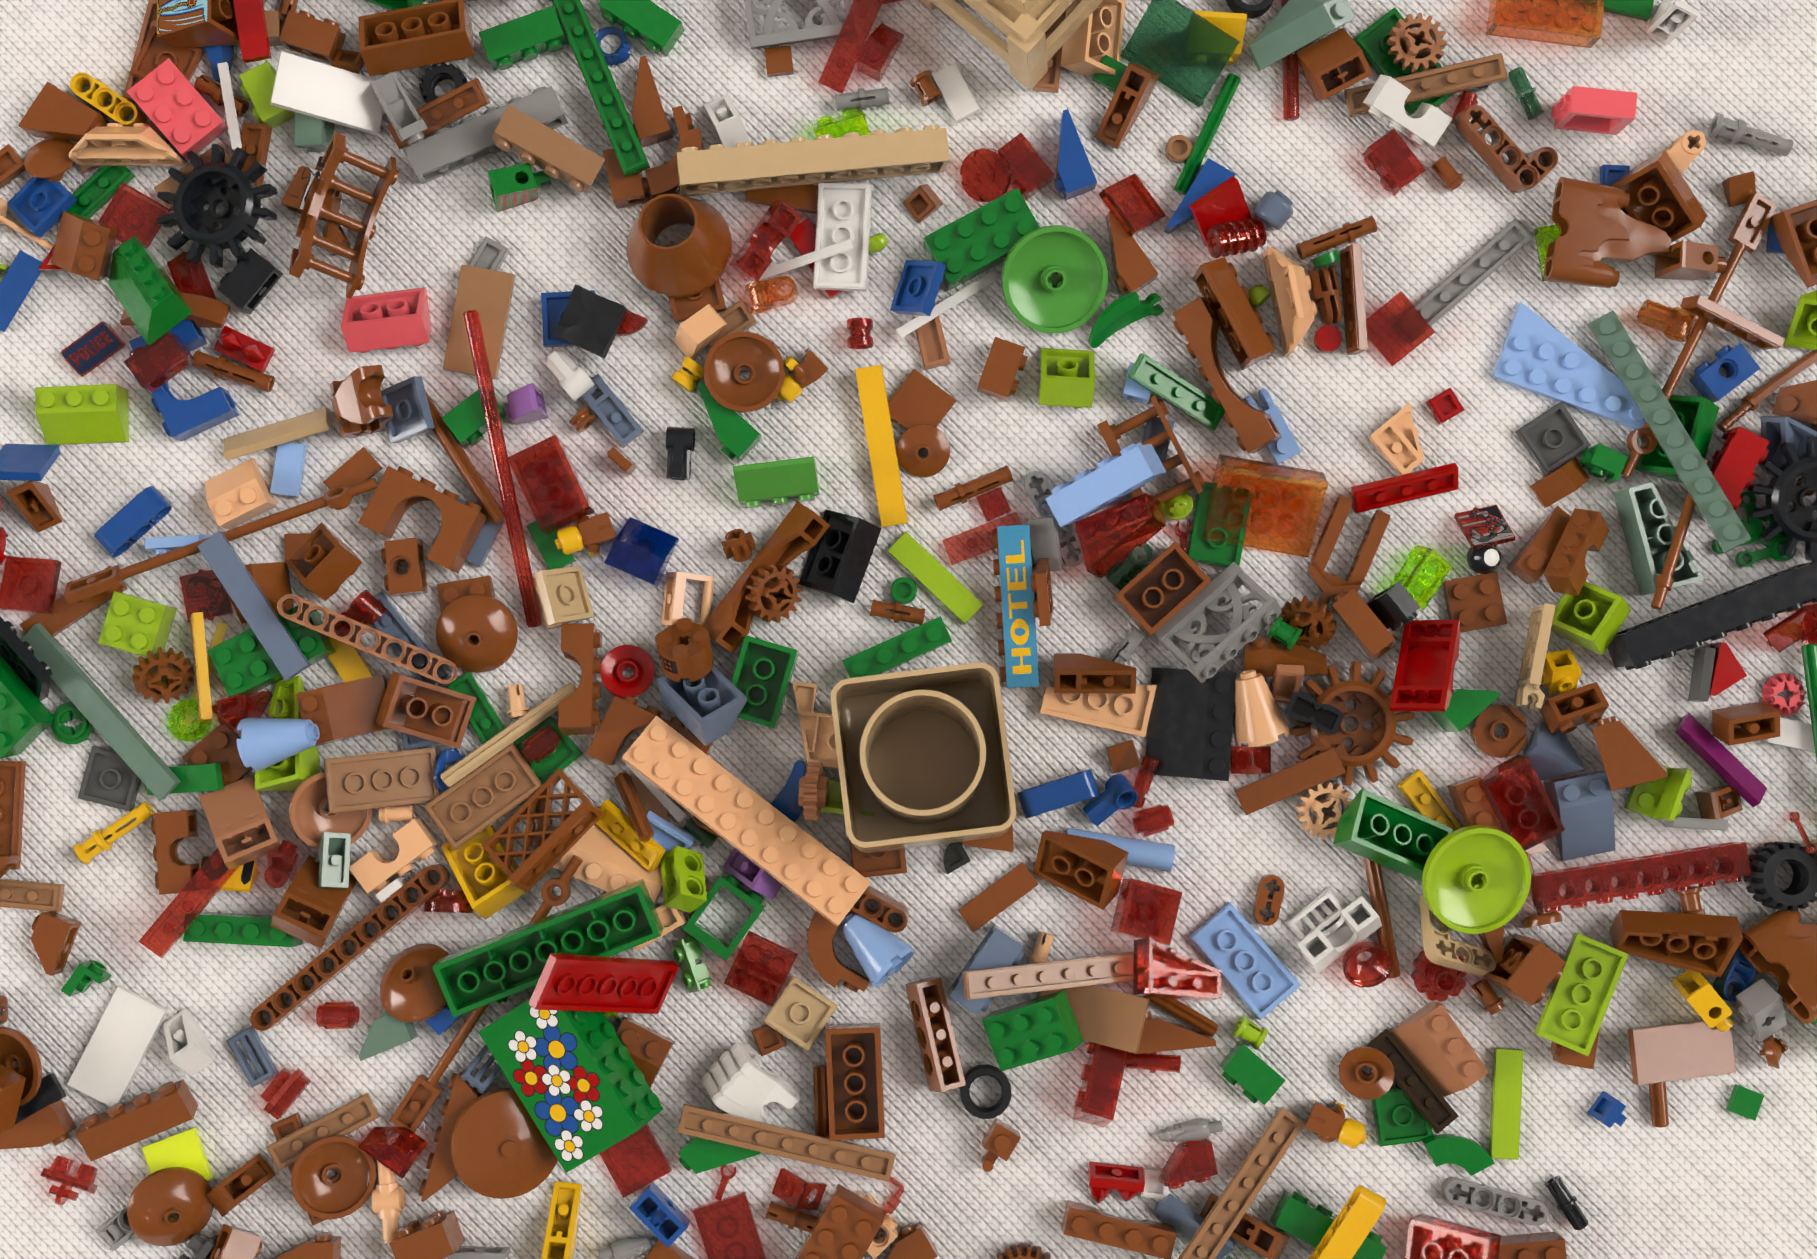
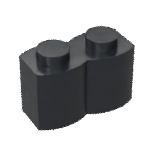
M1400 581L1382 590L1366 603L1382 624L1392 631L1416 618L1418 615L1415 611L1420 608Z
M1293 692L1284 711L1290 719L1298 723L1310 724L1317 732L1325 735H1335L1344 718L1342 712L1337 708L1327 704H1318L1314 698L1301 692Z

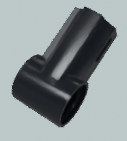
M667 427V479L690 480L691 454L694 452L695 428Z

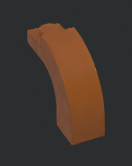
M682 106L672 108L680 137L677 152H682V149L686 147H697L698 150H704L700 128L694 129L690 113L685 114ZM677 153L666 164L645 170L653 198L663 194L680 193Z
M816 911L808 931V950L815 969L834 988L841 978L844 980L843 985L854 992H858L860 989L864 992L870 980L844 965L838 959L833 947V938L838 927Z

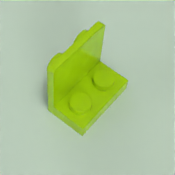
M1665 766L1670 775L1666 778L1632 786L1624 808L1654 820L1674 821L1682 811L1683 804L1681 801L1683 795L1691 787L1692 770Z

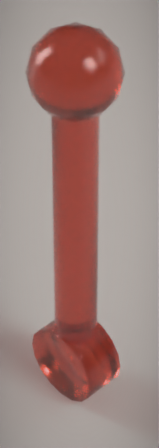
M1791 812L1790 821L1795 823L1805 843V851L1810 854L1814 853L1816 846L1810 842L1799 820V813Z

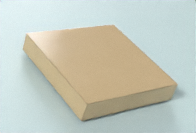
M792 976L763 1022L808 1052L838 1005L795 976Z

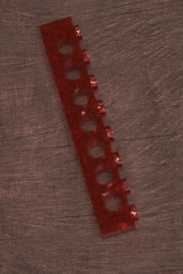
M1727 842L1531 874L1530 887L1534 907L1544 908V912L1561 911V906L1570 905V908L1586 907L1588 901L1596 900V904L1613 902V897L1622 896V900L1639 898L1638 893L1647 892L1648 895H1661L1665 893L1664 889L1673 888V891L1690 890V885L1698 884L1699 887L1715 886V881L1723 879L1724 883L1742 881L1741 876L1751 875L1746 842ZM1718 859L1719 869L1716 871L1714 864ZM1691 863L1694 866V872L1692 875H1690L1689 873V866ZM1667 867L1669 875L1665 879L1663 876V871ZM1641 871L1643 874V880L1639 884L1637 876L1638 873ZM1614 875L1618 880L1615 888L1611 884ZM1590 879L1592 888L1587 892L1585 885ZM1564 883L1566 886V893L1564 896H1561L1559 889L1560 886Z

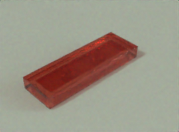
M1017 512L942 540L951 565L953 566L994 550L992 549L991 533L996 532L997 526L1022 525Z

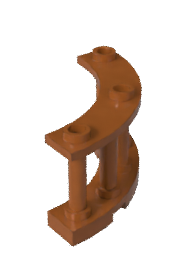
M335 132L321 160V163L325 165L320 179L314 177L302 210L295 235L300 238L298 249H292L289 274L300 278L304 269L309 270L311 268L347 283L346 297L351 299L355 291L360 290L364 284L363 265L368 241L375 234L376 225H374L379 208L390 184H395L399 171L396 170V158L392 156L386 166L383 167L348 152L346 136ZM346 162L379 176L380 178L373 194L336 179L334 173L339 163L343 164ZM334 189L367 203L368 206L362 222L326 208V204L323 201L327 190ZM325 218L358 232L354 249L319 236L318 232L315 231L318 219ZM315 245L351 260L349 272L315 259L314 255L311 254L312 246Z

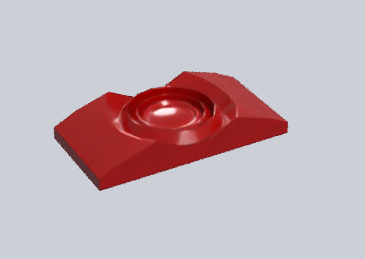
M1459 619L1412 620L1404 625L1390 702L1391 711H1447L1453 694L1454 667L1459 656Z

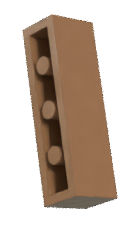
M510 105L505 110L491 139L501 150L516 153L523 162L544 169L545 174L551 178H560L566 181L568 186L577 192L583 191L588 193L605 161L601 156Z

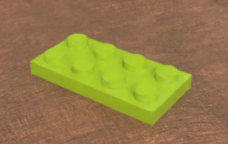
M1574 932L1563 959L1566 962L1562 967L1563 973L1553 984L1534 1034L1589 1056L1629 954Z

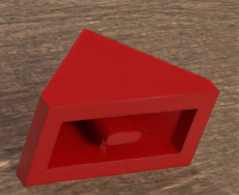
M1723 642L1710 644V648H1715L1716 651L1709 696L1718 695L1747 676L1727 643Z

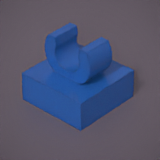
M1602 1091L1587 1112L1609 1128L1614 1123L1621 1127L1627 1119L1621 1114L1626 1106Z

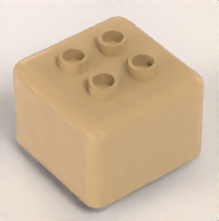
M977 662L847 678L839 681L833 687L830 699L847 836L855 848L865 853L995 838L1004 835L1010 829L1016 818V803L1000 681L996 670L992 666ZM859 811L874 812L875 816H865Z

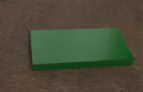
M1395 7L1353 39L1361 48L1367 62L1378 76L1382 74L1397 78L1414 74L1411 72L1410 66H1407L1403 71L1401 70L1403 63H1393L1396 58L1395 54L1388 55V51L1393 47L1387 45V40L1389 37H1392L1389 32L1393 27H1396L1395 24L1399 19L1405 21ZM1415 40L1414 44L1418 46L1419 42ZM1437 62V64L1434 67H1431L1429 65V68L1427 70L1440 68L1442 66L1439 62ZM1418 67L1415 73L1422 72L1420 67ZM1456 93L1406 104L1404 108L1409 115L1413 114L1422 102L1437 108Z

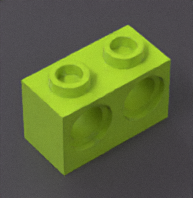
M675 846L663 855L661 859L664 906L691 913L707 901L703 853Z

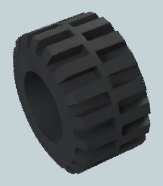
M1767 842L1764 843V847L1758 846L1754 849L1756 855L1750 854L1747 859L1750 861V864L1744 865V870L1748 871V876H1743L1744 882H1749V886L1746 889L1749 893H1754L1752 898L1757 902H1762L1763 906L1784 911H1798V908L1805 909L1809 907L1808 902L1814 903L1817 900L1815 896L1817 893L1816 854H1810L1811 850L1809 848L1802 847L1796 843ZM1787 861L1792 868L1793 879L1787 889L1780 891L1775 884L1774 873L1781 862Z

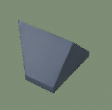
M1760 417L1761 437L1770 441L1766 447L1769 452L1765 460L1774 462L1779 468L1787 463L1781 451V444L1784 442L1791 443L1795 447L1798 457L1806 456L1807 436L1817 437L1815 430L1790 417Z
M1538 721L1516 769L1542 781L1585 770V767L1565 734H1562V732L1551 734L1546 723Z

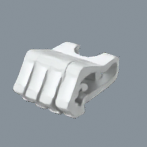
M740 1042L735 1043L731 1047V1052H724L719 1058L720 1062L716 1061L710 1067L712 1073L708 1072L701 1079L711 1100L717 1107L728 1114L772 1124L770 1118L764 1113V1105L769 1102H778L787 1109H792L800 1102L796 1089L780 1075L760 1069L761 1060L758 1056L759 1053L749 1045Z

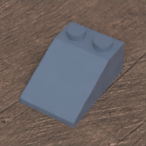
M1594 771L1544 782L1561 861L1615 850L1613 796L1605 771Z

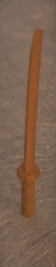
M1817 350L1812 351L1792 364L1751 396L1746 395L1742 398L1741 405L1717 425L1719 430L1726 432L1746 412L1756 410L1759 407L1758 403L1795 375L1817 361Z

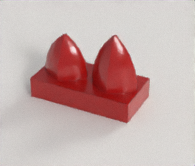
M224 326L213 348L215 351L262 373L265 372L275 352L274 348L227 326Z
M1089 1161L1088 1179L1090 1191L1098 1204L1109 1195L1112 1189H1116L1125 1202L1135 1197L1138 1192H1144L1145 1179L1143 1167Z

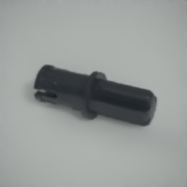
M1555 1176L1556 1180L1554 1178L1549 1179L1545 1186L1557 1202V1209L1563 1211L1575 1230L1584 1229L1588 1225V1220L1577 1205L1576 1196L1570 1194L1560 1176Z

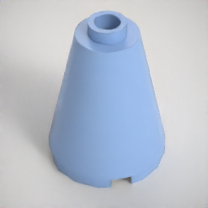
M245 718L240 720L237 726V731L241 730V738L236 740L243 764L246 768L252 767V772H257L315 746L320 737L318 726L313 724L310 719Z
M852 912L842 922L844 927L841 931L875 988L886 983L889 980L888 976L901 970L914 954L915 950L909 944L859 914Z

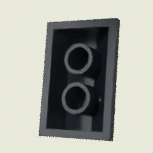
M825 509L822 519L830 526L817 544L810 549L798 584L831 597L854 603L882 528L861 518Z

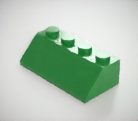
M135 235L113 251L108 284L146 343L150 346L192 314L193 311L154 254Z
M1362 789L1340 817L1333 844L1422 882L1423 869L1431 851L1444 837L1452 833L1454 829Z

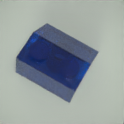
M630 517L615 538L604 563L658 587L679 538Z

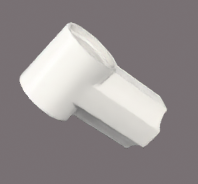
M563 350L554 351L548 356L545 365L560 381L559 384L574 402L595 385L580 366L577 367Z

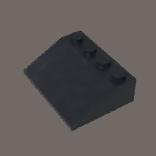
M1152 667L1150 685H1157L1147 726L1144 774L1229 781L1236 673L1217 671L1213 677L1201 683L1188 669Z

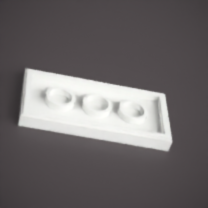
M283 51L280 52L270 105L374 135L379 134L383 110L370 87V83L377 79Z
M818 183L815 251L852 239L854 249L814 262V290L867 291L872 200L871 184Z
M118 986L67 1085L110 1107L121 1103L168 1009L122 986Z

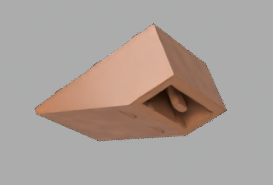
M252 775L226 785L224 789L211 791L199 796L222 859L229 870L282 849L261 796L255 790V782Z

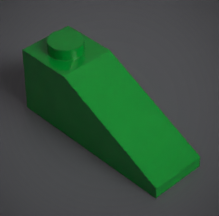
M700 381L697 387L717 437L723 445L720 450L731 460L736 457L742 461L762 439L761 434L735 411L720 405L711 396L707 386Z

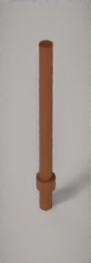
M1703 458L1707 466H1709L1710 460ZM1689 493L1687 494L1662 573L1657 576L1654 585L1656 591L1651 607L1656 610H1662L1667 592L1672 589L1674 582L1672 576L1696 506Z

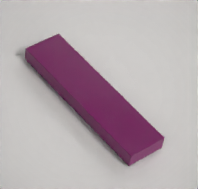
M1690 713L1683 716L1675 733L1752 807L1760 804L1767 787Z

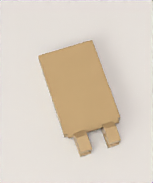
M1543 603L1532 608L1517 684L1518 687L1515 690L1514 706L1516 707L1527 706V709L1531 710L1542 708L1545 695L1539 687L1541 685L1556 605Z

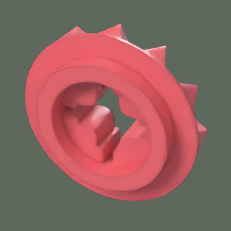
M1778 673L1768 678L1764 683L1762 700L1779 710L1780 716H1788L1799 712L1800 707L1805 704L1804 697L1807 692L1802 686L1803 682L1794 675ZM1784 687L1786 691L1793 692V695L1786 698V702L1783 697L1775 696V694L1782 692Z

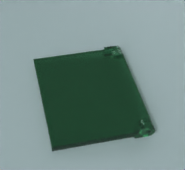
M1152 0L1124 50H1122L1121 57L1130 63H1138L1160 74L1159 82L1200 108L1238 46L1239 41L1176 0Z

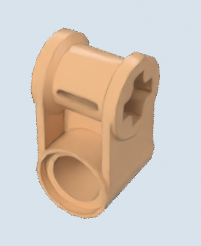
M1692 130L1679 137L1666 149L1681 174L1705 148L1706 138L1700 131Z

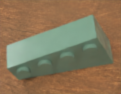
M1650 482L1613 493L1641 596L1655 593L1656 587L1654 585L1657 576L1662 573L1677 527L1673 526L1668 517V509L1654 483ZM1684 545L1682 546L1672 576L1674 579L1672 588L1705 580L1701 571L1698 572L1692 562L1694 558L1690 550H1686Z

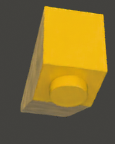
M554 1182L541 1259H574L582 1184Z

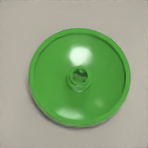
M1063 225L1039 227L1021 237L1009 251L1002 269V292L1011 312L1026 326L1043 333L1068 332L1086 323L1101 306L1108 286L1106 261L1097 244L1081 231Z

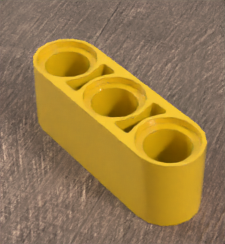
M77 73L71 78V90L87 104L124 127H133L135 123H147L146 115L138 107L89 74ZM91 84L90 89L83 93L84 88ZM112 98V103L105 107L106 101ZM134 113L133 119L127 121L128 115Z

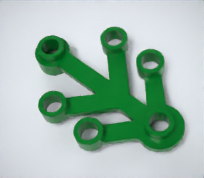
M1750 491L1741 493L1739 497L1742 498L1739 506L1744 508L1748 523L1742 519L1740 520L1751 537V541L1743 545L1759 542L1765 545L1766 548L1754 552L1747 550L1739 552L1735 557L1736 564L1740 567H1748L1756 561L1770 557L1778 562L1792 559L1797 547H1795L1790 557L1779 554L1778 545H1782L1786 539V536L1781 532L1769 542L1761 541L1758 538L1763 531L1760 519L1749 518L1747 514L1748 511L1756 508V496ZM1745 495L1750 498L1749 504L1743 501ZM1769 516L1762 518L1769 522V526L1772 524ZM1714 540L1712 550L1716 554H1724V551L1718 547V541ZM1743 554L1748 556L1747 563L1742 561Z

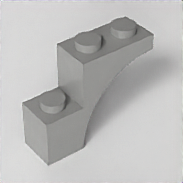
M390 73L371 82L370 87L384 114L388 116L400 142L402 143L407 140L410 145L425 137L423 132L428 128L423 118L419 116L396 73Z

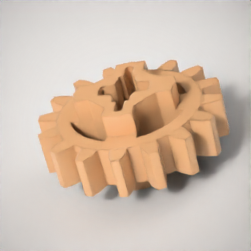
M1327 780L1324 786L1320 783L1313 790L1311 788L1306 789L1308 793L1306 796H1298L1303 801L1302 804L1295 805V808L1302 812L1296 816L1297 820L1305 821L1302 823L1301 828L1305 831L1309 830V834L1312 837L1319 833V838L1322 840L1326 839L1327 834L1333 839L1335 838L1339 819L1353 801L1352 799H1347L1350 796L1349 791H1342L1340 784L1336 783L1332 786V782ZM1324 794L1323 797L1315 799L1317 796ZM1340 801L1342 804V813L1340 812L1338 807ZM1309 807L1312 809L1313 813L1311 819L1309 816ZM1323 807L1330 809L1328 813L1321 810ZM1336 822L1333 825L1327 827L1328 824Z

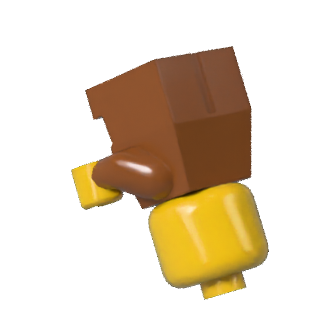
M809 348L803 352L805 356L801 361L797 362L792 356H788L783 361L791 371L789 374L785 373L783 386L777 395L779 401L785 400L787 403H792L803 392L804 387L817 381L828 370L827 366Z
M608 512L591 518L586 515L578 518L577 526L573 525L558 530V539L554 541L557 549H562L566 555L586 548L589 556L594 557L600 555L601 545L615 542L616 534Z
M1315 1100L1305 1128L1321 1135L1320 1141L1329 1144L1337 1139L1339 1143L1356 1149L1359 1144L1364 1145L1367 1134L1364 1133L1365 1125L1350 1117L1345 1119V1105L1335 1101L1333 1108H1330Z

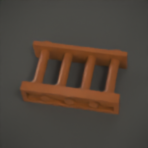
M1155 396L1150 398L1153 407L1116 426L1115 424L1109 426L1107 420L1097 425L1112 456L1115 457L1117 455L1121 456V448L1117 442L1121 438L1120 435L1159 416L1165 431L1141 442L1142 445L1152 444L1153 448L1171 440L1177 455L1161 463L1166 472L1183 464L1190 477L1153 497L1150 495L1145 497L1141 487L1132 491L1131 494L1145 522L1155 517L1153 511L1157 510V506L1193 488L1200 495L1203 493L1201 487L1206 485L1200 472H1193L1165 417V415L1169 414V411L1163 399L1157 401Z

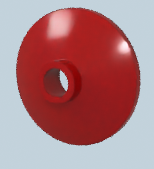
M622 645L612 649L604 657L601 664V679L604 686L609 692L618 697L628 698L626 696L628 695L633 698L639 696L650 687L654 679L655 670L651 657L646 651L634 645ZM625 669H630L633 675L626 678L622 673Z

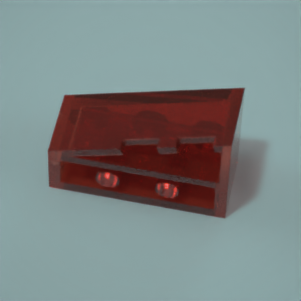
M1088 1042L1086 1053L1090 1055L1087 1064H1084L1080 1080L1083 1081L1076 1095L1075 1111L1072 1119L1104 1128L1114 1119L1128 1051Z

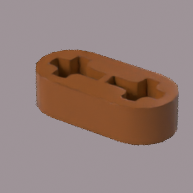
M1265 875L1258 883L1253 917L1264 926L1273 925L1279 917L1285 885L1278 876ZM1271 879H1274V884L1278 885L1277 891H1272L1271 898L1269 899V890L1265 888V884L1270 883ZM1268 901L1270 902L1268 909L1273 913L1272 917H1267L1266 921H1263V916L1259 914V911L1266 908Z

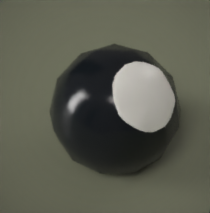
M1492 542L1478 545L1473 544L1467 552V563L1470 569L1476 573H1493L1501 563V552Z

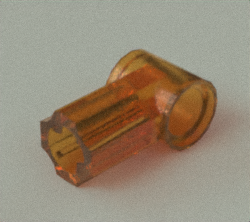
M1647 299L1639 309L1637 322L1664 332V336L1669 339L1684 342L1689 337L1696 315L1679 307L1672 309Z

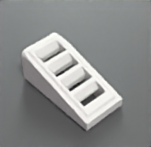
M1330 886L1290 918L1287 923L1299 938L1303 940L1319 928L1321 931L1340 917V912L1347 905ZM1327 898L1336 907L1334 911L1325 902ZM1318 905H1320L1321 908L1328 915L1326 918H1324L1322 914L1317 910L1316 907ZM1309 912L1319 921L1317 925L1307 915ZM1301 918L1310 927L1311 930L1309 932L1298 922Z

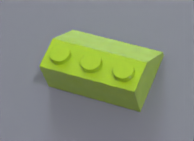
M117 384L35 387L36 416L47 445L129 442L128 389Z

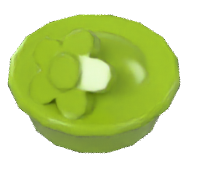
M1185 492L1161 504L1160 509L1168 519L1181 520L1191 513L1193 499L1188 492Z

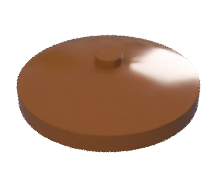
M513 1088L495 1089L473 1100L458 1117L451 1134L450 1152L456 1172L469 1188L486 1197L505 1199L528 1193L539 1186L550 1175L558 1161Z

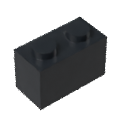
M252 248L245 252L247 260L241 261L238 259L236 267L223 276L220 286L217 288L218 291L248 314L254 311L283 275L280 270Z

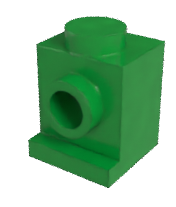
M1596 444L1584 451L1580 462L1583 463L1582 467L1589 470V474L1598 478L1606 477L1604 482L1611 484L1619 480L1628 456L1602 444Z

